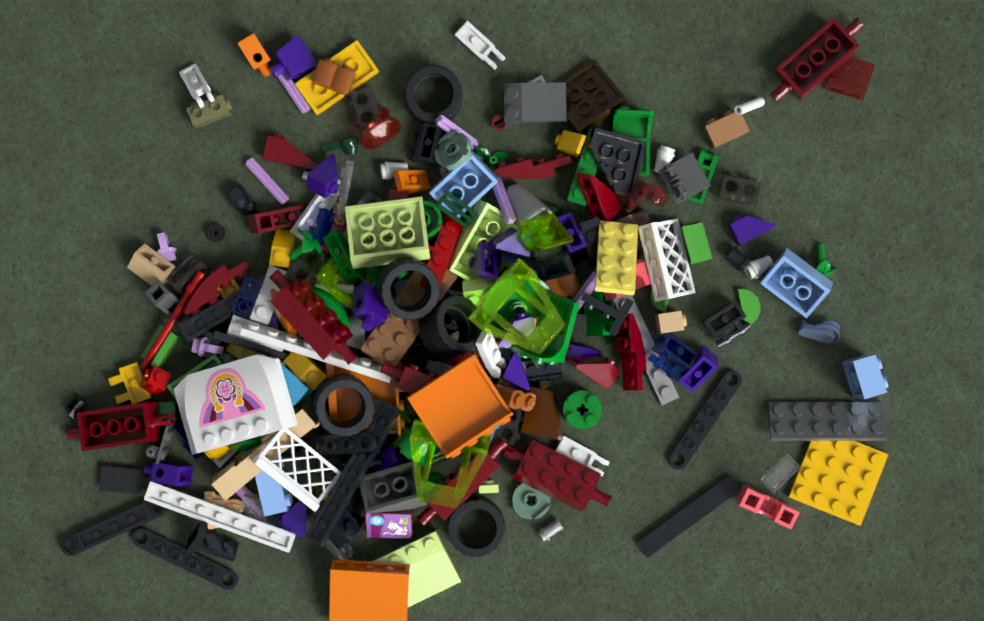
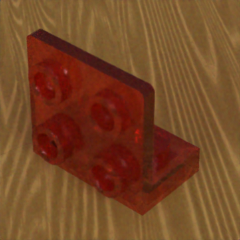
M850 57L831 74L826 90L863 101L875 65Z
M647 183L638 193L640 197L637 200L633 198L625 206L627 209L625 214L628 215L648 194L651 196L649 200L655 206L660 205L663 207L670 198L655 183L651 186Z

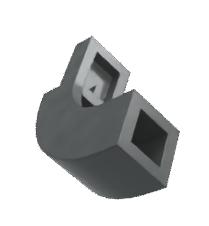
M159 279L144 292L153 304L169 317L181 300L178 295ZM186 307L176 321L177 325L193 317L192 315L187 316L185 313Z

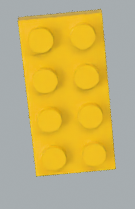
M358 40L331 58V60L336 62V66L342 67L347 65L354 69L353 72L356 73V77L350 93L379 73V70ZM314 70L295 83V85L318 116L346 95L312 83Z

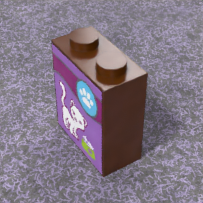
M362 506V517H365L362 520V530H366V538H413V509L367 514L365 507Z

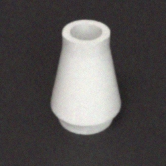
M661 145L657 149L653 171L659 173V170L671 163L675 157V149Z
M384 162V164H380L382 179H393L394 172L408 170L407 162Z
M767 255L763 258L747 262L743 269L750 280L753 278L757 279L773 265V261Z

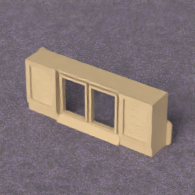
M301 403L294 409L298 425L287 429L298 438H301L313 427H318L320 423L318 420L316 421L315 416L304 403ZM285 431L279 437L280 445L290 444V436ZM275 432L260 436V445L249 451H241L235 456L236 459L232 460L213 476L211 485L225 500L262 471L252 460L261 453L274 437ZM289 447L280 448V453L282 454ZM269 449L265 457L269 460H275L278 457L277 449Z

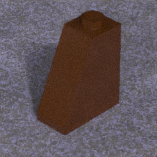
M537 384V387H530L529 392L536 395L533 409L525 411L521 432L563 440L554 391H550L548 386Z

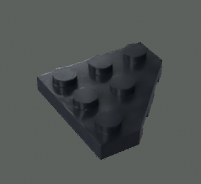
M592 128L588 148L609 187L615 194L633 198L646 141L599 128Z

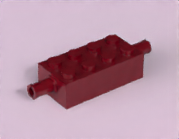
M834 18L830 20L776 68L774 74L782 84L770 93L771 98L775 97L774 101L778 103L786 94L791 92L799 101L803 100L858 51L860 45L852 36L864 27L862 22L858 24L860 20L855 18L847 27L843 28Z
M279 269L276 270L269 278L277 285L280 291L270 302L322 360L334 353H338L347 365H350L357 358V355L346 345L354 336L350 332L349 327L337 318V314L327 307L323 298L311 289L307 281L300 278L294 282H289Z
M384 361L380 373L395 378L394 386L409 394L439 376L429 370L426 373L421 372V368L412 363H408V366L403 364L400 368Z
M157 402L77 413L78 427L67 428L66 433L73 432V434L66 435L68 440L80 438L81 451L161 440L160 426L174 425L175 419L167 420L168 418H174L173 413L158 415Z
M499 437L489 448L485 446L480 448L478 446L470 454L471 458L467 462L463 460L456 467L457 472L454 475L451 473L443 479V485L440 488L436 486L429 493V506L417 516V519L424 526L436 514L445 520L500 467L497 456L509 446L502 437Z
M531 440L524 452L509 445L503 453V456L518 462L519 466L513 479L580 512L586 508L591 499L607 507L610 502L609 500L612 498L611 495L597 489L596 485L601 473L534 440Z

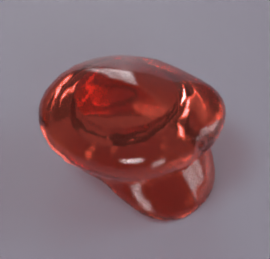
M382 108L377 118L362 133L360 142L365 149L374 150L380 148L399 134L401 124L396 118L390 117L388 108Z

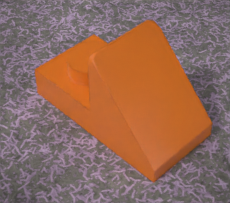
M398 170L393 173L398 191L412 194L431 188L426 170Z

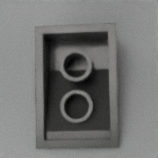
M565 82L504 84V123L522 125L567 121Z
M415 461L364 475L360 482L365 512L367 514L410 510L428 504L421 469Z

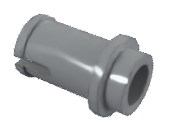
M555 519L543 529L541 527L538 533L544 541H549V538L562 530L563 527Z

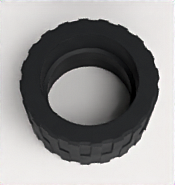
M434 64L426 65L412 73L406 83L404 92L406 105L411 115L420 123L436 124L435 119L439 115L453 120L456 114L459 113L463 102L462 87L458 77L446 67ZM430 78H439L445 81L452 91V99L449 106L439 113L424 111L416 101L417 88L423 81Z
M405 257L391 261L384 267L378 278L377 288L381 302L390 313L397 318H402V320H416L425 317L436 306L440 296V285L438 284L437 276L425 263L415 258ZM405 271L418 272L426 282V292L423 298L411 306L397 304L390 293V287L395 277Z
M458 295L449 296L437 301L432 311L419 319L420 338L424 346L434 356L442 359H452L473 351L477 348L475 343L484 329V321L478 307L471 300ZM445 313L449 314L458 326V342L453 340L446 331L444 325Z
M345 373L331 375V377L324 379L318 385L314 393V413L322 427L331 434L341 437L358 434L372 420V415L374 414L372 394L365 383L359 378L354 377V375H347ZM338 388H352L360 395L362 401L359 413L356 417L346 422L332 420L325 410L327 397Z
M467 498L450 514L448 519L447 533L450 542L463 555L473 558L489 555L494 550L496 551L503 541L505 535L504 516L500 508L486 498ZM472 509L484 510L494 520L495 530L493 536L489 541L481 545L469 544L459 534L458 523L465 512Z

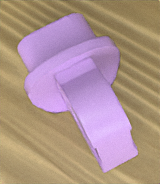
M165 232L157 234L160 245L157 253L169 262L177 260L175 255L177 250L170 247Z
M207 337L193 340V353H198L201 357L206 356L208 352L223 355L224 347L210 344V340Z

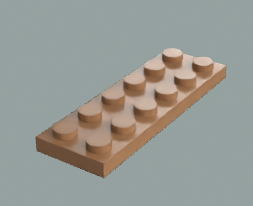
M429 259L422 260L421 262L427 265ZM446 270L437 301L445 297L457 279V275L449 270ZM414 271L396 297L395 302L401 306H411L418 303L426 292V288L420 286L423 276ZM389 313L386 321L375 327L361 347V351L382 365L386 361L398 366L420 333V318L416 320H402V318H397L392 313Z

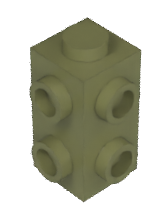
M217 93L212 95L215 101H204V107L200 108L197 101L191 103V107L186 109L193 126L197 129L232 115L230 110L233 107L230 99H226L223 95Z

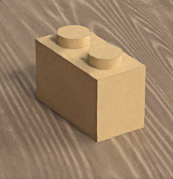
M144 244L134 253L127 268L152 286L158 279L165 284L176 266Z
M681 311L655 315L657 334L682 331L684 326H687L685 314L682 315Z

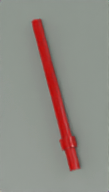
M199 270L192 282H189L186 286V292L139 366L141 370L145 371L149 367L190 298L198 289V285L205 276V273Z

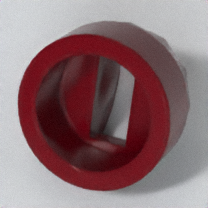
M498 114L491 119V125L496 130H502L507 125V123H504L503 115ZM502 118V122L494 125V122Z

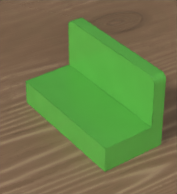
M700 222L681 227L690 265L712 259L703 223Z
M163 325L158 327L142 353L141 358L144 359L162 331ZM170 331L152 360L151 366L162 367L180 338L178 334Z

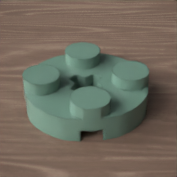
M452 131L445 134L439 140L438 150L435 149L434 152L438 164L452 171L472 157L471 141L465 134Z
M521 483L513 493L512 502L514 510L522 518L538 519L548 511L550 496ZM528 495L531 497L536 496L535 505H528L526 503Z

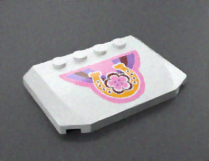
M262 354L253 355L189 374L174 388L192 455L298 425L279 358H271Z

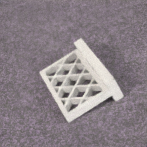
M673 219L639 226L638 230L655 302L695 293L679 220ZM671 224H673L674 234L668 230ZM658 228L662 231L661 236L659 235ZM666 236L671 239L669 245L664 241ZM674 244L678 246V253L673 250ZM662 247H664L667 250L665 255ZM670 254L675 258L674 263L668 260ZM679 262L683 267L682 272L677 268ZM675 273L679 276L678 282L673 279ZM683 281L686 282L688 291L682 287ZM671 284L675 287L674 292L672 291Z
M287 428L279 430L261 453L252 460L253 463L313 511L319 508L320 502L332 489L342 473ZM285 431L290 436V444L280 445L279 437ZM294 446H303L305 448V456L295 457ZM291 447L292 458L281 459L280 448ZM269 449H277V460H269L265 457ZM309 458H318L320 460V468L310 469ZM306 459L307 470L296 471L295 460ZM292 461L293 471H282L281 462ZM324 470H333L336 473L335 477L331 481H324ZM320 471L321 482L311 483L310 472ZM307 473L308 483H297L296 474ZM322 485V493L318 498L312 495L311 486Z

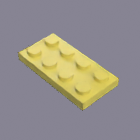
M600 220L595 291L634 295L638 225Z

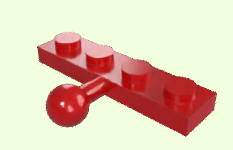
M448 216L444 218L434 247L429 245L431 256L427 266L437 276L440 286L463 227ZM422 277L420 286L426 288L425 279Z

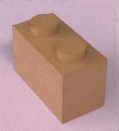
M734 109L724 113L723 118L717 120L715 117L706 122L707 125L703 130L712 149L750 131L742 114L737 115Z

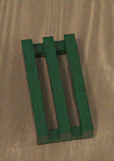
M446 190L435 204L437 208L465 228L469 226L478 214L476 210L449 190ZM446 197H450L460 206L471 213V216L467 215L461 209H459L450 201H448ZM444 202L446 205H448L462 217L467 219V221L465 222L464 220H462L460 217H458L452 211L447 209L441 203Z

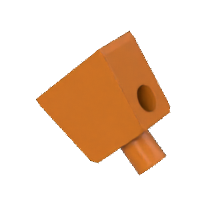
M253 33L238 42L254 70L259 69L264 78L269 76L271 73L268 62L271 59L256 34ZM257 53L262 57L260 62H257L254 58Z

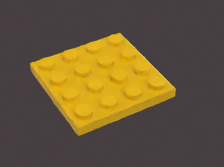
M810 441L788 497L861 526L888 454L856 441Z

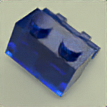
M669 332L662 333L652 348L659 356L656 357L654 354H651L648 360L653 363L656 369L660 368L664 371L668 378H673L679 382L682 379V375L678 371L691 370L700 354ZM665 360L672 364V367L664 363Z

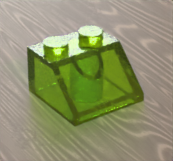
M554 213L522 221L516 237L525 251H543L571 243L574 240Z

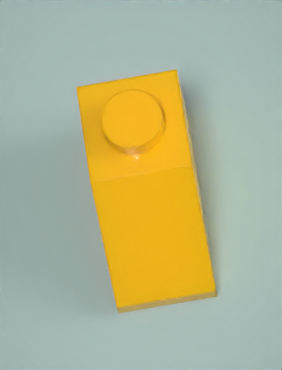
M564 130L562 135L558 134L556 138V150L578 158L586 136Z
M276 230L271 249L270 266L291 269L292 259H290L289 254L294 249L295 235L290 230Z
M290 352L283 360L313 390L327 377L326 371L310 357Z

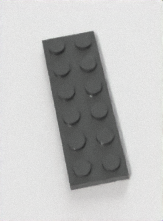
M884 402L768 403L770 441L887 440Z

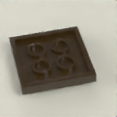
M595 59L562 81L566 83L567 119L579 134L584 133L627 102L626 97Z

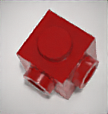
M154 365L149 369H145L141 376L142 380L139 387L150 394L157 395L165 391L171 374Z

